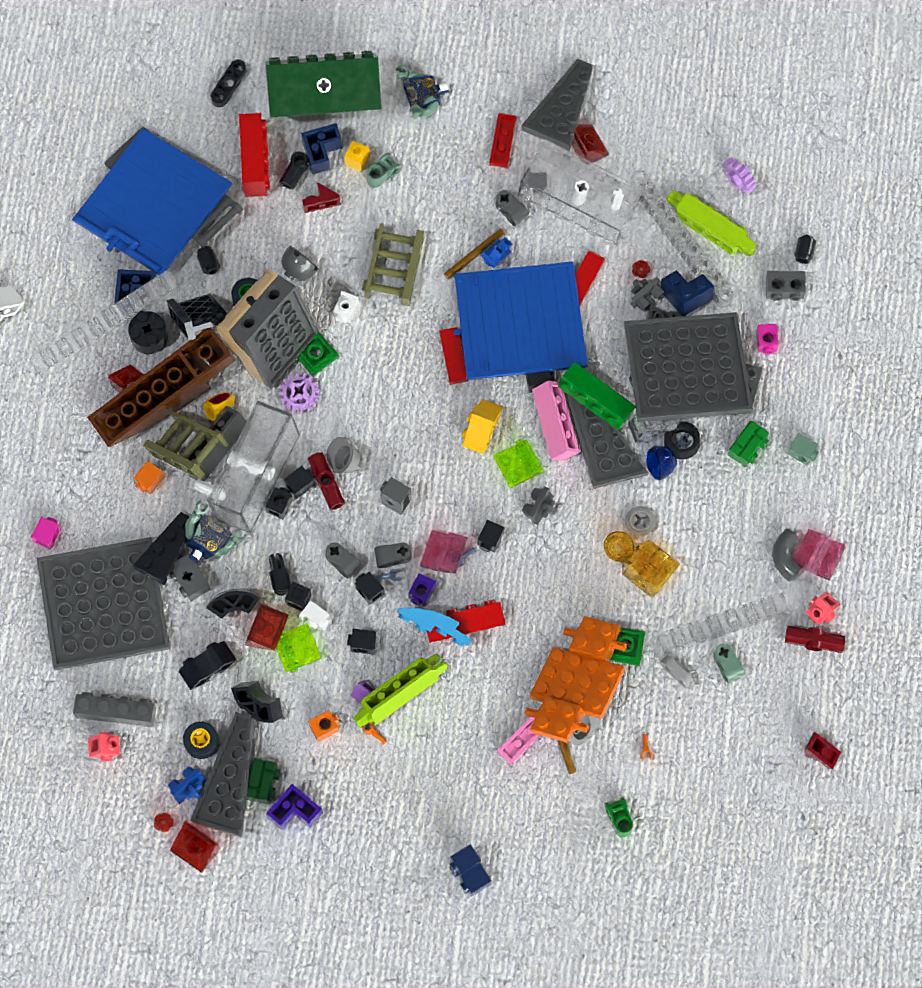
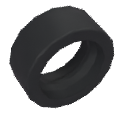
M685 421L673 423L665 431L664 447L673 458H691L698 452L700 447V433L691 423ZM685 432L693 437V444L688 448L679 449L671 444V437L676 433Z

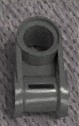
M502 190L497 194L496 208L513 226H517L529 215L525 205L519 202L511 192Z
M334 542L327 546L326 560L345 578L349 579L362 565L353 554L349 553L339 543ZM331 551H332V552L338 551V556H337L336 554H334V555L332 556V555H331Z
M405 542L381 545L374 548L377 568L405 564L412 558L411 548ZM401 550H405V556H401Z

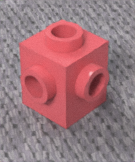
M826 591L819 597L815 596L809 602L810 608L806 613L813 622L820 626L825 621L829 623L836 616L834 612L841 604Z
M101 732L88 738L89 758H100V761L106 762L120 755L119 736L111 735L110 732Z

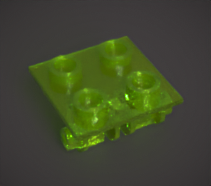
M519 439L515 442L516 445L493 455L509 488L544 472L527 439L524 441Z
M308 623L271 637L285 673L291 671V673L296 672L299 667L322 659Z

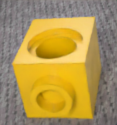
M353 140L344 155L345 165L362 172L370 158L369 147Z

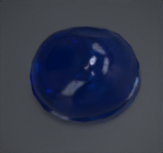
M653 446L647 452L646 465L654 479L662 480L674 471L677 466V459L668 448Z

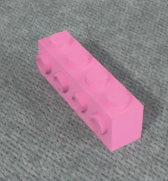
M546 381L532 389L550 459L564 461L579 453V448L564 393L558 387L559 382Z

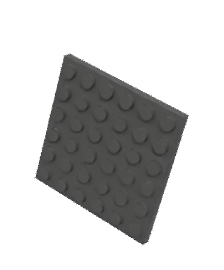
M737 312L624 321L638 422L753 412Z
M151 537L36 558L54 670L170 649L159 582L138 572L133 566L152 544Z

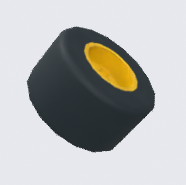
M203 721L194 722L185 730L183 744L188 754L192 757L207 759L217 751L219 736L211 724Z

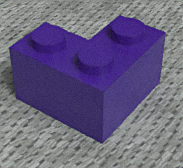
M291 784L267 811L266 816L281 830L287 826L294 816L311 828L323 814L321 807L295 785Z

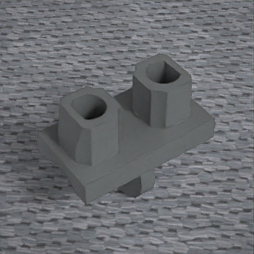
M655 277L648 283L646 279L641 282L635 279L633 281L634 288L631 290L634 294L631 298L633 302L630 305L633 308L637 306L645 312L652 304L647 299L649 295H652L656 300H659L664 295V290L659 285L660 280Z
M544 486L543 489L534 488L531 498L536 502L534 505L527 503L522 509L524 515L529 517L533 524L538 525L542 517L547 518L548 514L554 515L556 513V509L553 507L555 504L553 500L554 495L550 493L548 487Z

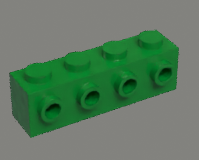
M575 362L564 373L558 384V387L563 392L572 396L580 404L586 406L595 415L604 419L617 430L621 429L636 408L634 404Z

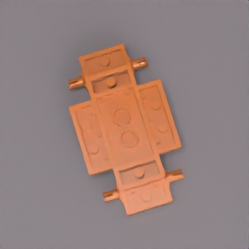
M584 616L576 630L565 627L563 634L573 637L569 646L570 652L555 647L552 648L530 693L531 699L543 702L538 710L529 707L525 710L526 716L535 718L530 728L532 733L568 743L575 730L588 732L589 725L580 723L584 714L603 719L625 672L624 666L609 663L615 649L626 651L627 643L617 641L621 630L620 625Z

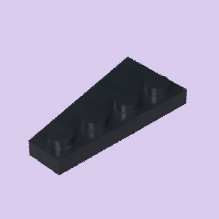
M180 512L133 564L134 569L165 585L167 576L175 567L176 559L183 552L182 548L187 540L185 536V523L190 516Z

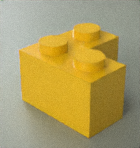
M484 399L478 405L475 404L473 411L469 413L467 418L469 426L464 429L462 439H464L462 446L484 454L489 446L493 431L499 422L503 406Z

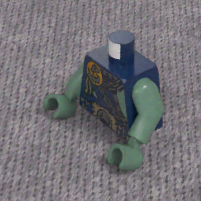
M404 65L398 66L395 70L400 73L396 77L397 79L405 78L403 79V88L410 105L409 112L413 113L412 118L416 119L418 116L430 117L440 105V95L449 92L446 82L435 84L434 78L431 75L428 76L407 70Z
M202 501L196 503L197 510L192 512L185 523L186 545L192 549L189 558L194 562H199L201 557L209 559L210 557L217 558L228 553L237 544V541H243L246 538V534L241 538L237 537V533L241 529H237L234 533L235 536L232 538V533L205 514L209 509L208 504L203 509H199Z

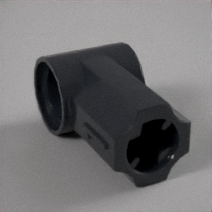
M301 151L291 155V161L279 181L281 185L289 190L295 189L303 172L308 169L307 156ZM297 160L304 161L301 165L295 164Z

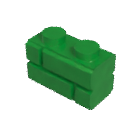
M749 421L728 450L727 455L744 467H747L749 463L753 464L759 456L757 454L760 448L764 449L768 444L769 432L759 427L753 421Z

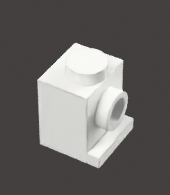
M341 291L333 310V317L341 323L348 322L351 324L359 306V297Z
M312 601L307 604L299 615L300 621L304 622L306 620L305 623L314 630L317 628L320 631H324L330 624L329 613Z

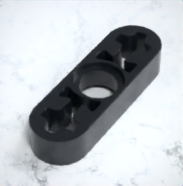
M239 59L232 61L213 89L211 102L215 107H223L227 104L246 75L247 69L244 61ZM241 66V70H238L235 74V67ZM226 80H232L234 82V84L231 87H225L223 85ZM222 94L223 99L217 101L216 96L219 97Z

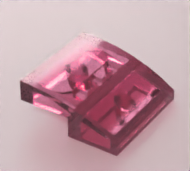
M808 529L794 561L802 569L830 581L846 547L844 544L828 539L824 534Z
M432 530L420 566L434 571L456 574L468 537L451 532L446 534Z

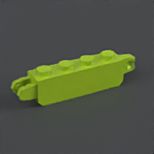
M672 190L667 196L666 201L676 209V219L731 255L737 254L738 251L744 255L746 254V256L754 255L756 244L748 238V232L743 226L734 224L729 217L717 213L711 205H705L695 195H690L689 193L683 195Z
M437 653L428 659L424 657L418 658L364 697L361 701L362 708L353 717L354 722L359 728L368 722H373L377 725L438 681L437 676L447 670L448 664L444 661L437 664L441 660V656Z

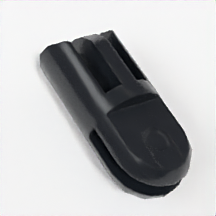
M276 553V559L274 554H271L269 556L271 569L269 575L272 588L276 595L283 596L291 586L288 569L285 568L283 557L280 553Z

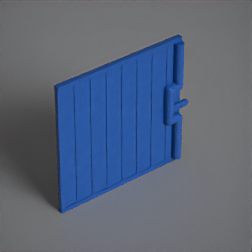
M142 128L72 218V221L109 244L106 248L108 252L112 251L115 247L162 277L233 184L231 181Z
M573 261L454 274L461 329L454 330V335H462L467 380L568 370L574 362L582 368L588 367Z

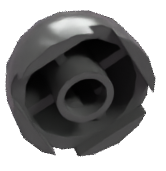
M291 245L282 256L281 263L285 270L284 275L292 281L294 278L299 281H306L319 269Z

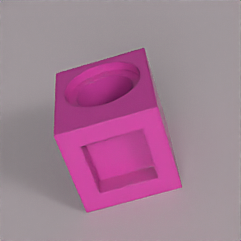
M759 324L756 329L758 352L772 354L774 351H777L779 345L777 324ZM769 337L772 342H765L763 338Z
M41 517L31 536L33 542L51 550L61 531L59 524H57L58 521L51 517H47V519Z

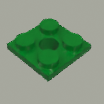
M320 332L309 341L311 343L303 352H300L297 358L312 377L339 357V354ZM318 349L321 353L319 356L314 357L310 352Z
M620 627L621 630L617 641H628L631 647L626 651L615 649L610 661L640 666L645 631Z

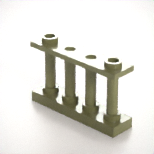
M380 223L379 229H375L374 240H376L368 279L364 280L362 291H365V298H369L371 291L398 295L399 298H402V305L409 306L423 247L424 231L417 230L416 236L408 237L384 232V223ZM382 239L410 244L413 247L412 253L404 254L380 249ZM378 256L406 261L409 264L408 270L400 271L376 266ZM374 274L402 278L405 281L404 287L396 288L373 283Z
M171 410L169 414L175 420L159 442L156 441L154 443L147 440L143 446L152 456L201 480L205 475L200 469V464L217 443L225 447L229 444L224 439L225 435L219 430L213 431L188 419L182 412L176 413ZM179 427H186L173 445L166 449L164 446ZM193 431L198 433L185 451L178 455L176 452ZM205 437L210 439L197 457L190 461L188 458Z

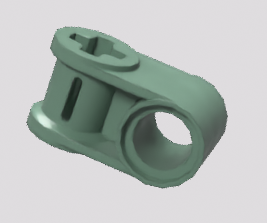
M390 153L384 154L379 160L368 167V185L379 187L389 178L396 175L400 171L401 165L395 163ZM377 174L379 177L374 178L371 175Z
M727 644L717 646L713 658L725 681L730 683L745 675V670L732 648ZM721 651H722V653H725V652H726V653H727L726 657H724V656H719L720 652H721Z

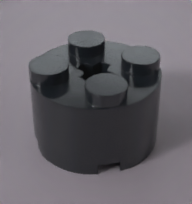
M140 311L131 319L128 333L134 348L138 352L149 355L161 351L166 346L168 332L165 321L159 314L151 311Z

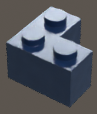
M337 123L301 133L303 147L312 175L330 170L327 153L343 148Z
M118 269L114 301L116 312L135 313L137 296L156 297L157 276L155 271Z
M676 270L661 279V287L664 290L663 296L682 316H686L713 300L714 285L704 274L687 282Z
M471 844L450 856L449 869L454 877L458 876L462 881L460 886L465 894L469 893L472 897L492 884V880L481 865V859Z

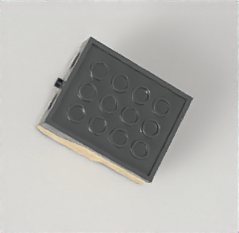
M268 269L229 311L225 319L216 326L225 345L240 357L248 374L270 389L299 357L300 352H303L311 343L310 340L316 334H319L296 286Z

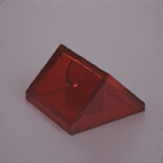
M577 124L571 146L582 165L586 167L608 156L609 152L593 125Z
M260 604L245 645L275 651L289 615Z
M185 821L170 851L202 873L220 847L217 842Z

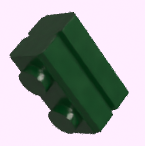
M254 758L246 800L270 804V800H274L276 788L273 786L275 780H279L281 769H278L276 762Z

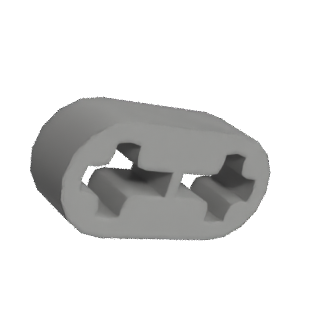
M666 655L660 661L661 666L683 687L686 688L693 682L692 677L669 655Z

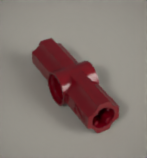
M323 452L312 454L307 459L329 509L336 510L345 505V501ZM324 478L331 479L329 484H323L321 481Z
M787 626L784 643L805 646L806 649L811 651L826 650L843 653L845 636L827 633L820 628L810 627L805 629Z

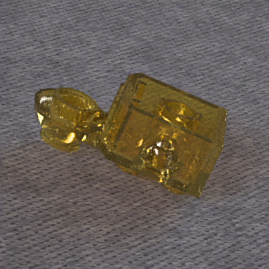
M615 531L610 533L604 541L606 555L613 561L623 564L622 575L651 598L660 591L680 565V563L651 540L644 541L635 547L632 538L628 534ZM614 544L619 545L622 551H617Z

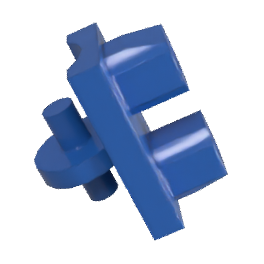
M506 237L501 241L497 239L481 256L488 266L495 268L511 252L509 248L513 244Z
M188 766L182 773L185 779L181 783L175 779L168 784L171 790L170 793L179 804L193 796L199 799L201 796L198 794V791L203 788L202 784L206 781L197 768L194 770Z

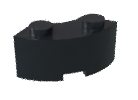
M229 589L213 597L206 605V608L221 619L233 611L250 613L260 599V595L247 589Z
M225 641L213 642L206 647L207 650L195 658L190 657L183 662V666L178 672L190 690L207 683L214 674H221L237 660Z
M259 681L241 682L231 688L236 703L242 710L244 709L252 716L251 718L264 723H274L283 717L280 698L271 697L266 694L261 688Z

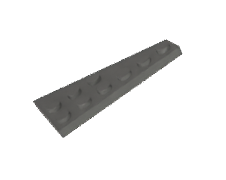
M577 58L521 125V130L570 151L593 72V65Z
M565 393L593 489L648 475V471L642 466L639 458L630 449L619 430L609 425L604 419L595 415L586 406Z
M235 712L190 821L242 838L255 719L251 718L252 716Z

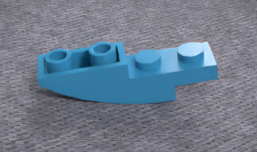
M408 607L398 608L397 610L400 613L398 616L400 619L407 623L410 620L416 623L415 628L423 633L426 631L431 632L433 627L436 626L438 627L436 629L438 633L445 637L447 634L454 637L453 642L461 647L464 644L468 646L472 641L471 638L456 630L460 622L446 615L421 608Z

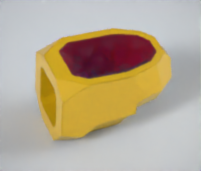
M222 392L207 399L203 404L207 418L214 422L226 406L232 408L235 402L234 395L229 392Z

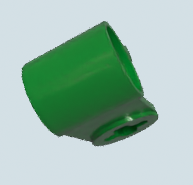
M624 797L612 803H604L616 835L619 837L629 836L632 831L633 822ZM620 823H626L628 824L629 828L627 830H621L619 829L618 825Z

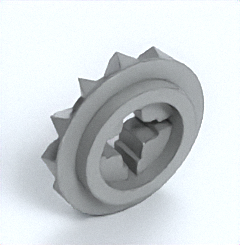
M638 506L632 508L627 513L625 524L628 531L633 533L634 536L643 537L650 534L655 528L656 517L649 508ZM636 518H639L640 520L646 518V520L644 521L645 526H642L641 524L635 526V524L637 523Z

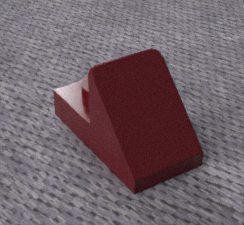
M317 183L319 196L311 195L302 199L304 213L341 205L339 194L320 183Z
M813 732L805 748L806 757L815 758L828 769L834 768L841 754L837 748L816 732Z

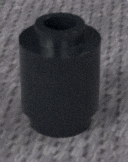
M803 235L798 238L794 254L795 260L798 263L809 264L810 260L813 259L816 240L812 236Z
M210 246L198 249L197 259L202 272L208 275L217 273L220 264L214 250Z

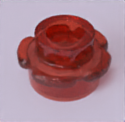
M639 260L632 265V273L636 277L645 278L650 273V266L644 260Z
M168 813L158 814L154 818V827L158 831L167 832L173 826V819Z

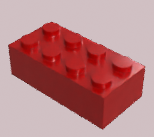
M261 113L239 114L245 197L267 196V189H270V179L268 173L266 119H262Z

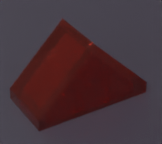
M130 364L110 374L108 378L111 387L120 393L142 377L143 374Z

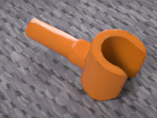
M368 722L371 726L369 730L362 727L366 735H373L383 744L386 743L387 740L377 733L373 723Z
M642 734L643 751L640 754V758L644 760L643 753L647 752L650 754L651 760L653 755L649 750L647 734Z

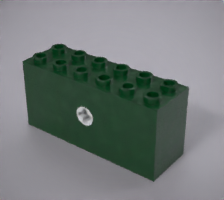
M371 50L361 51V54L355 55L354 52H344L343 56L327 53L324 54V57H317V55L313 54L306 55L304 59H299L298 56H288L287 60H280V57L269 58V61H265L270 118L382 109L378 56ZM322 80H325L326 82L324 84V87H321L320 85L322 83Z

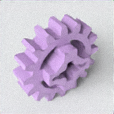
M732 157L723 163L722 167L725 169V175L731 186L741 190L742 193L745 192V194H749L755 189L756 184L750 169L746 165Z
M296 373L294 378L292 375H289V381L283 380L285 386H279L280 391H282L279 393V398H282L280 400L282 405L286 404V410L292 408V413L295 414L296 410H299L300 414H303L304 409L310 412V406L316 407L314 401H319L318 394H320V389L317 388V382L313 383L312 376L307 379L306 373L302 377H299V373ZM309 388L312 390L311 397L308 394ZM288 390H289V393H291V395L289 396V397H290L289 399H288V397H287V391H288Z

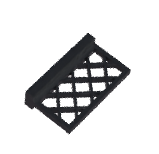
M211 293L177 303L174 298L166 300L171 319L188 340L196 339L195 332L218 325L228 314Z

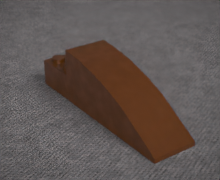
M211 327L204 329L196 335V339L188 341L87 418L110 448L170 416L169 412L171 410L177 412L211 389L207 382L235 362L236 359Z

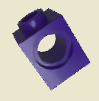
M418 573L408 593L410 601L418 606H421V604L426 606L436 588V581ZM419 588H424L427 592L419 595L416 591Z

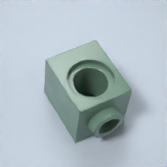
M798 433L787 454L807 465L810 460L814 461L819 453L817 451L818 444Z

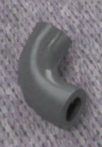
M786 528L773 545L772 558L775 568L790 582L802 568L791 556L792 550L800 542V539L793 531Z

